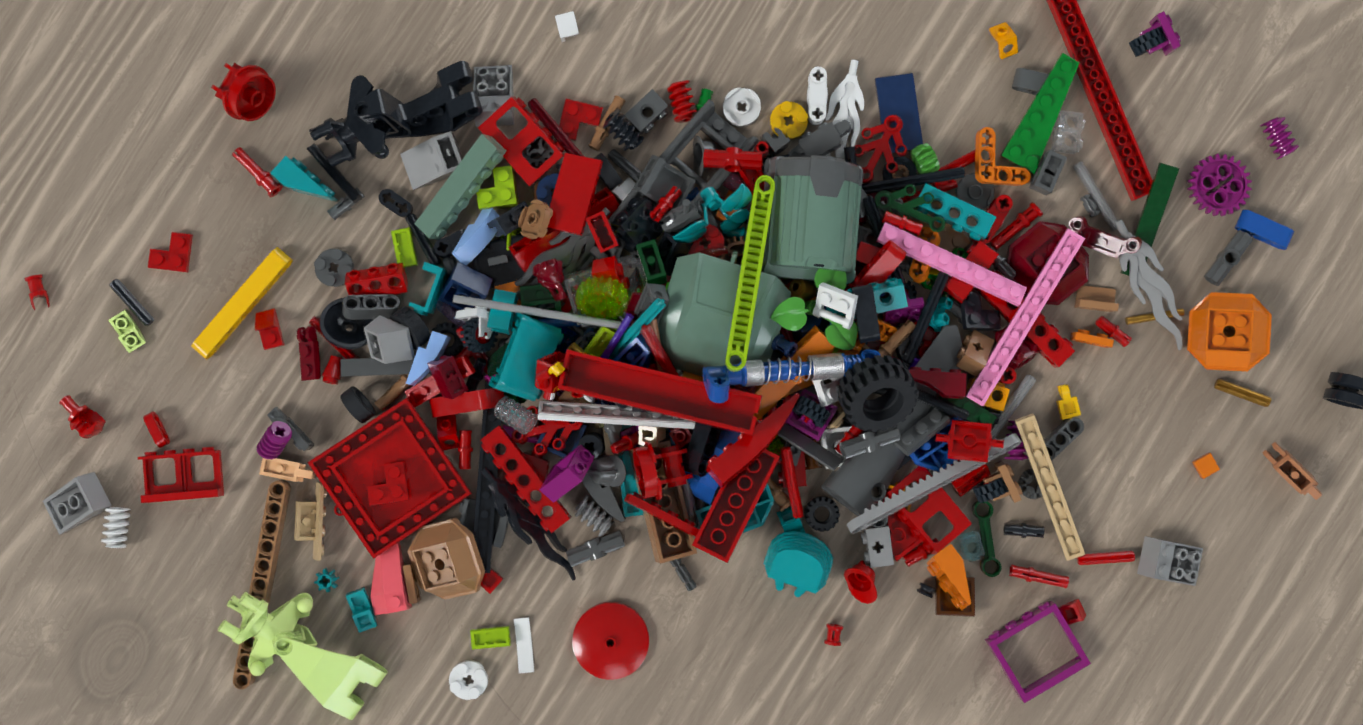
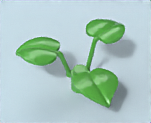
M818 269L814 281L817 288L824 282L844 290L847 277L846 272ZM798 297L787 298L775 308L770 318L787 330L797 331L806 324V314L813 315L816 300H808L804 303ZM822 317L832 324L825 329V336L831 345L842 350H851L855 347L858 331L854 321L848 330L843 328L841 324Z

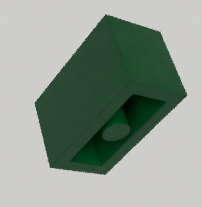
M655 239L637 244V255L646 283L659 285L667 283V275Z

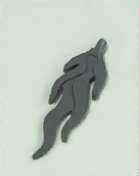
M606 207L602 210L606 216L611 213ZM587 222L582 236L561 231L555 238L550 240V245H554L570 236L563 244L546 250L534 258L523 277L517 280L515 285L525 284L532 277L533 266L554 258L563 261L562 267L566 265L562 269L563 275L568 274L578 262L583 246L585 245L583 254L587 256L595 244ZM536 277L529 285H536L541 283L538 282ZM517 291L516 294L518 296V300H520V292Z

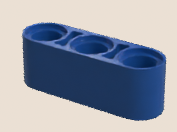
M1242 210L1235 225L1236 230L1246 232L1251 237L1281 250L1287 249L1294 234L1292 229L1249 210Z

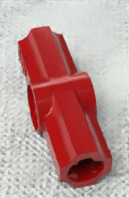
M729 147L726 150L705 149L703 166L724 168V170L729 172H739L741 169L762 170L763 152L742 151V149L737 147Z

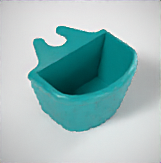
M790 531L779 533L772 539L763 564L765 565L768 577L775 579L778 591L783 590L784 583L797 587L794 595L800 597L806 591L816 594L826 585L834 558L830 549L823 541L807 533Z

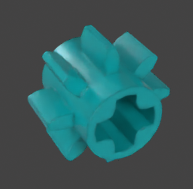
M324 568L323 574L320 572L316 573L318 579L314 584H318L319 591L326 589L328 593L331 591V587H338L335 582L340 577L335 576V570L328 572V569ZM326 577V579H330V582H324L323 579Z

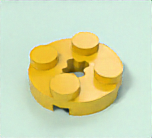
M782 102L773 109L770 116L772 132L778 136L775 128H779L785 137H789L790 140L802 136L808 125V114L801 105L795 102ZM790 116L793 118L792 121L794 122V124H789L787 126L785 125L786 121L784 120V118H788Z

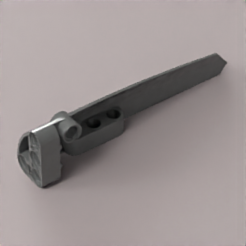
M944 326L915 367H922V370L929 371L930 368H940L941 372H949L962 347L958 326ZM915 382L917 389L930 393L934 397L937 396L934 390ZM920 400L917 401L911 415H907V419L904 422H899L896 426L899 429L900 436L925 417L932 404L929 406L927 402L925 404V401L924 403H922L923 401L920 402ZM894 443L882 446L879 450L846 459L837 471H832L821 488L856 516H860L864 513L865 508L871 510L872 504L876 506L878 501L885 497L886 490L906 454L899 450ZM874 487L878 489L877 497H873L872 495V489Z

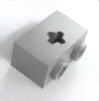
M889 526L865 528L864 533H861L862 543L866 544L867 552H864L865 563H868L871 568L894 565ZM875 542L881 545V547H878V551L872 548V546L876 545Z

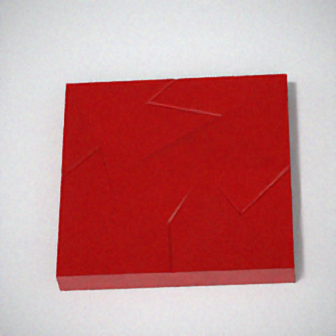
M408 397L307 462L373 559L472 494ZM404 461L409 500L369 506L367 486L386 484L384 464Z

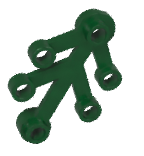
M908 184L904 189L893 193L883 190L876 194L874 198L876 206L884 210V213L886 211L893 213L891 209L893 208L899 211L901 217L904 215L907 216V219H910L909 216L929 224L934 232H941L945 228L946 222L943 217H931L913 209L922 204L932 203L934 195L931 192H926L923 196L903 204L895 200L905 195L913 196L916 193V187L913 184ZM907 187H913L914 192L912 194L907 193ZM927 194L932 196V200L929 202L924 199ZM881 197H887L888 202L886 204H883L881 202ZM936 220L941 221L942 225L940 227H935L934 222Z

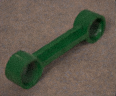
M976 501L972 506V512L979 521L984 556L980 563V569L985 575L995 577L1000 574L1002 566L1000 561L995 558L990 524L993 506L988 501L983 502L988 504L989 512L981 517L976 511L980 503ZM989 560H994L997 564V569L992 574L987 573L984 569L986 562Z

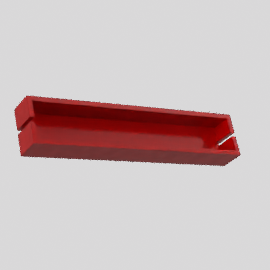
M566 350L563 367L568 369L569 372L563 371L561 373L557 387L560 390L751 436L754 434L757 417H754V414L758 415L762 395L729 388L728 400L724 403H715L708 398L703 381Z

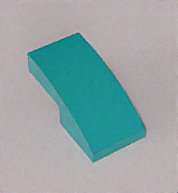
M365 587L347 593L345 597L352 610V618L358 632L376 627L378 624Z

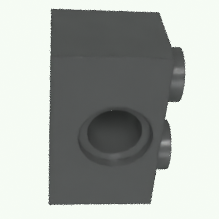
M652 89L625 114V119H628L630 124L634 125L635 129L640 132V135L644 132L647 134L654 127L653 123L657 119L662 120L668 114V105ZM646 109L653 111V115L649 118L643 116V112Z

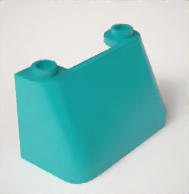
M515 313L513 321L516 328L512 327L511 329L513 333L500 367L496 369V372L499 374H496L495 377L492 376L488 385L494 389L534 402L536 399H540L543 390L535 386L537 359L554 353L557 344L560 345L562 342L563 334L560 328L524 314Z

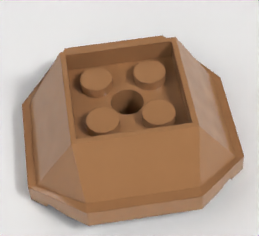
M456 517L422 526L407 551L419 587L444 600L478 592L485 574L473 533L460 524L461 522Z

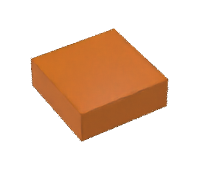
M1207 453L1192 462L1201 479H1205L1220 470L1211 453Z

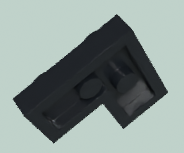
M971 291L963 303H960L963 330L998 331L1001 329L999 310H982L980 291Z

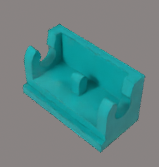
M495 289L492 301L517 305L518 296L515 292ZM491 309L487 328H491V331L511 335L515 312Z

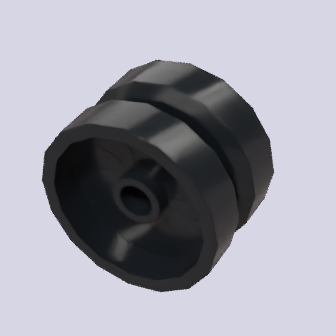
M1330 372L1328 383L1336 388H1326L1323 399L1338 405L1363 410V378L1351 374Z

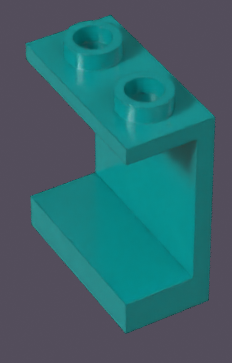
M424 262L422 269L436 275L425 307L411 302L409 306L414 307L413 311L427 316L428 313L434 314L439 301L438 298L448 273L441 267Z

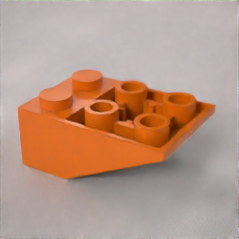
M950 544L934 555L926 564L930 574L939 579V585L942 590L950 594L956 608L960 607L963 610L971 604L964 561L953 545Z

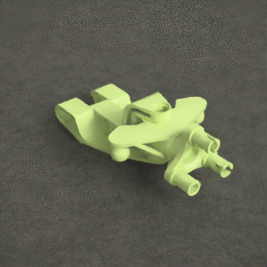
M247 592L240 599L233 595L231 597L232 601H228L227 607L241 614L242 622L240 628L226 620L218 628L219 632L232 638V641L238 645L251 637L255 638L248 660V668L253 676H261L265 669L274 663L273 655L277 654L324 708L349 720H353L364 705V701L352 693L360 682L365 684L366 682L374 687H378L388 673L383 666L363 654L348 656L316 647L317 642L309 628L297 624L299 618L309 616L313 607V599L309 593L298 594L270 614L268 613V603L266 601L258 600Z

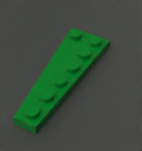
M1064 53L1060 54L1002 151L1001 156L1022 168H1026L1033 174L1036 172L1080 62Z

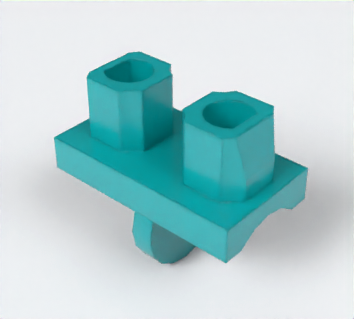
M948 296L940 298L929 323V326L933 327L935 332H940L942 326L949 324V315L945 313V310L952 308L953 301Z

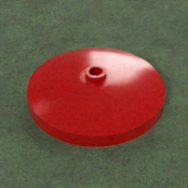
M619 602L599 603L589 608L578 620L572 638L573 651L579 664L591 675L606 680L621 679L635 672L645 660L649 648L648 628L641 615L630 606ZM609 639L613 640V641H614V644H613V645H611V644L608 645V644H607V640H609Z

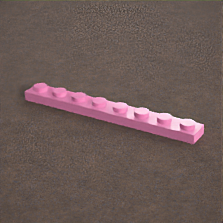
M886 222L883 224L876 242L884 245L889 240H892L907 252V256L1015 306L1021 304L1027 287Z

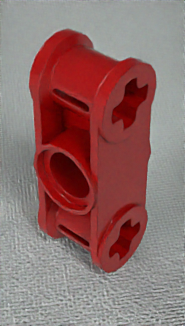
M1001 195L995 198L986 210V212L996 216V219L985 240H980L984 244L991 241L1012 208L1013 201L1008 195ZM1004 201L1003 205L1005 207L1003 208L1000 207L1001 203L999 202ZM971 238L972 242L977 245L979 241Z

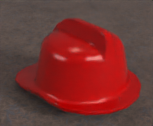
M862 560L852 568L846 569L844 577L851 594L862 603L869 604L876 601L878 595L874 584V570Z

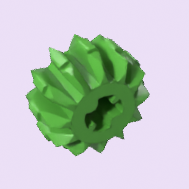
M921 144L911 150V158L919 174L939 170L938 157L929 144Z

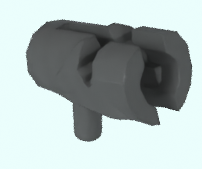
M684 199L681 206L667 211L660 220L664 223L661 225L665 232H676L678 229H682L702 218L704 211L701 203L695 200Z

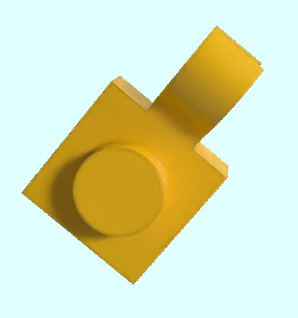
M1065 384L1057 386L1061 396V400L1056 401L1060 419L1064 420L1080 416L1081 412L1077 397H1071L1069 386Z

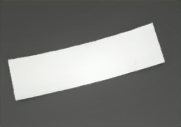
M529 617L514 619L519 673L534 672Z

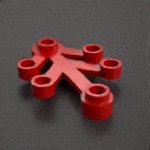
M890 115L884 120V124L862 130L861 135L865 140H871L875 134L884 132L882 138L854 146L856 149H862V152L856 154V157H862L865 152L875 149L867 166L862 167L863 175L865 173L870 174L868 179L863 178L862 183H870L873 180V170L882 153H884L887 162V171L889 173H896L898 171V165L894 161L889 146L891 136L893 135L896 143L895 152L898 156H905L908 151L900 135L903 121L899 116ZM892 122H896L897 126L891 128L890 124ZM866 131L871 132L869 137L864 136ZM900 147L905 148L903 153L898 152ZM891 164L896 165L894 170L889 169Z
M529 406L526 411L527 415L538 419V408ZM532 409L536 411L534 415H531ZM540 420L545 425L527 430L517 428L512 433V439L518 444H524L528 441L529 437L546 433L541 443L536 444L534 447L536 454L545 455L547 447L558 429L564 428L560 438L553 440L552 446L560 451L565 448V443L572 431L580 429L583 422L571 424L570 421ZM521 432V437L517 439V433ZM561 441V446L557 448V442ZM543 446V451L539 453L538 448Z

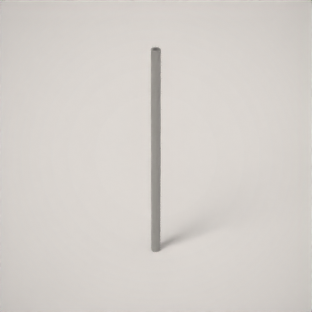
M454 295L453 303L618 329L621 321Z

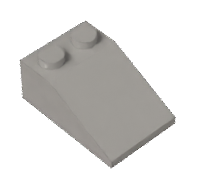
M95 472L75 477L43 500L59 535L105 511L106 508L112 506Z

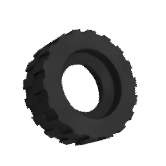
M404 306L390 316L392 321L409 327L413 350H417L418 347L429 341L430 332L421 317L409 307Z

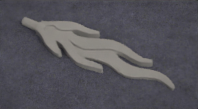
M1122 219L1115 222L1121 234L1120 238L1127 240L1130 237H1135L1131 232H1128ZM1132 241V244L1137 246L1136 242ZM1142 241V246L1136 253L1120 255L1121 269L1124 272L1127 271V262L1129 260V282L1133 293L1142 304H1146L1139 286L1146 292L1151 302L1155 319L1174 335L1177 348L1181 350L1182 336L1180 330L1168 318L1162 304L1163 297L1167 301L1172 316L1179 321L1182 320V317L1176 310L1173 291L1169 284L1147 264L1146 256L1154 267L1160 271L1164 270L1154 250Z

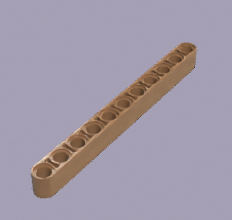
M285 480L275 481L268 488L249 590L251 596L268 603V610L291 492V486ZM278 484H280L283 487L282 494H279L276 491V487ZM274 503L278 504L280 507L278 513H275L273 511ZM271 522L276 525L275 532H272L269 528ZM267 541L273 545L271 551L266 548ZM263 560L269 563L268 570L263 568ZM260 579L265 582L264 589L259 586ZM248 639L239 644L233 675V684L237 689L249 687L256 679V676L250 673L248 664L244 660L245 656H250L253 646L249 644ZM241 675H245L247 677V683H244L241 680Z

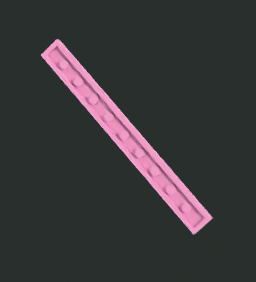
M1069 228L1066 229L989 356L986 366L979 373L967 392V398L984 406L1085 240L1084 237Z

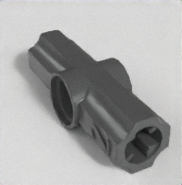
M1241 230L1236 232L1224 250L1218 253L1215 262L1204 275L1209 283L1215 286L1221 284L1233 266L1239 263L1240 257L1253 241L1251 236ZM1226 254L1231 256L1230 263L1226 261Z
M889 427L886 431L877 430V432L867 431L861 433L858 437L839 443L841 454L844 459H848L862 453L866 454L879 450L884 445L900 440V432L897 427Z
M619 530L604 537L593 538L584 542L583 545L566 551V555L571 567L588 560L593 561L606 556L609 552L623 548L625 543Z

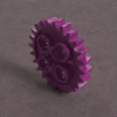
M1215 154L1213 158L1211 155L1206 157V161L1204 159L1200 160V165L1193 167L1196 171L1190 172V175L1194 178L1187 180L1188 183L1192 184L1187 190L1193 191L1189 198H1196L1193 204H1200L1198 210L1206 208L1205 214H1209L1212 211L1213 216L1218 214L1225 216L1226 212L1228 215L1232 214L1233 210H1240L1239 205L1246 204L1243 199L1250 198L1246 192L1252 190V188L1247 186L1252 180L1246 179L1250 173H1244L1246 166H1239L1241 160L1234 162V156L1227 159V154H1223L1221 157L1219 154ZM1219 168L1224 170V176L1219 174ZM1233 175V178L1222 184L1219 189L1214 190L1208 196L1206 195L1209 190L1219 185V182ZM1204 179H1207L1209 182L1208 188L1203 184ZM1231 183L1236 186L1235 192L1230 188ZM1215 194L1220 196V203L1216 202Z

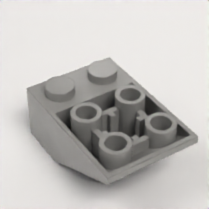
M512 65L474 67L473 92L478 94L483 110L482 114L474 119L476 127H479L511 96L514 97ZM514 107L508 110L496 122L497 126L514 125Z
M451 131L433 137L400 154L413 190L449 178L463 159L455 135Z
M1145 536L1137 574L1195 586L1203 548Z

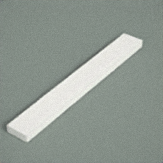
M540 401L538 409V420L694 429L696 422L655 412H632V407L630 406L622 409L617 405Z

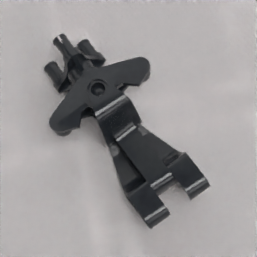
M459 61L437 72V84L429 93L405 104L383 89L373 90L374 86L363 75H359L351 83L347 117L336 121L329 118L323 124L309 129V132H311L310 135L315 141L326 136V140L333 137L337 139L342 150L328 156L329 163L332 167H335L345 161L350 162L356 159L358 142H361L372 155L379 159H385L389 155V148L385 145V139L422 137L456 131L480 116L483 110L476 92L471 91L462 95L459 94L463 87L473 81L469 63Z

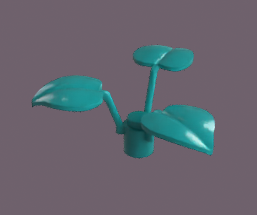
M741 183L739 188L723 201L714 187L705 188L700 193L704 201L701 204L704 211V220L693 223L672 237L674 240L691 243L701 238L707 232L706 227L709 225L707 208L712 211L719 208L726 218L720 224V228L723 231L730 232L736 230L749 219V210L743 208L751 202L752 193L747 186ZM733 210H737V211L734 212L731 216H729V215L726 213V212H729V211L731 212V211H733Z

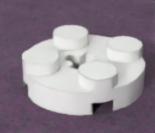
M735 88L726 95L723 103L725 118L737 127L748 126L754 123L761 110V102L758 95L748 88ZM738 103H741V104H744V103H745V104L747 105V106L745 107L746 111H744V112H743L742 110H741V111H738V110H737V109H738V105H737V104H738Z
M466 660L457 664L449 676L450 690L461 699L471 700L478 698L488 685V675L483 665L474 660ZM471 675V679L474 682L467 685L464 677Z

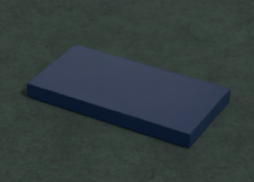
M913 73L875 78L880 123L884 124V120L890 115H897L903 121L900 135L907 150L911 151L916 146L923 144ZM892 122L890 124L891 128L897 126L896 122ZM893 135L889 140V146L892 154L896 153V143L894 141ZM900 147L898 152H904L905 148Z

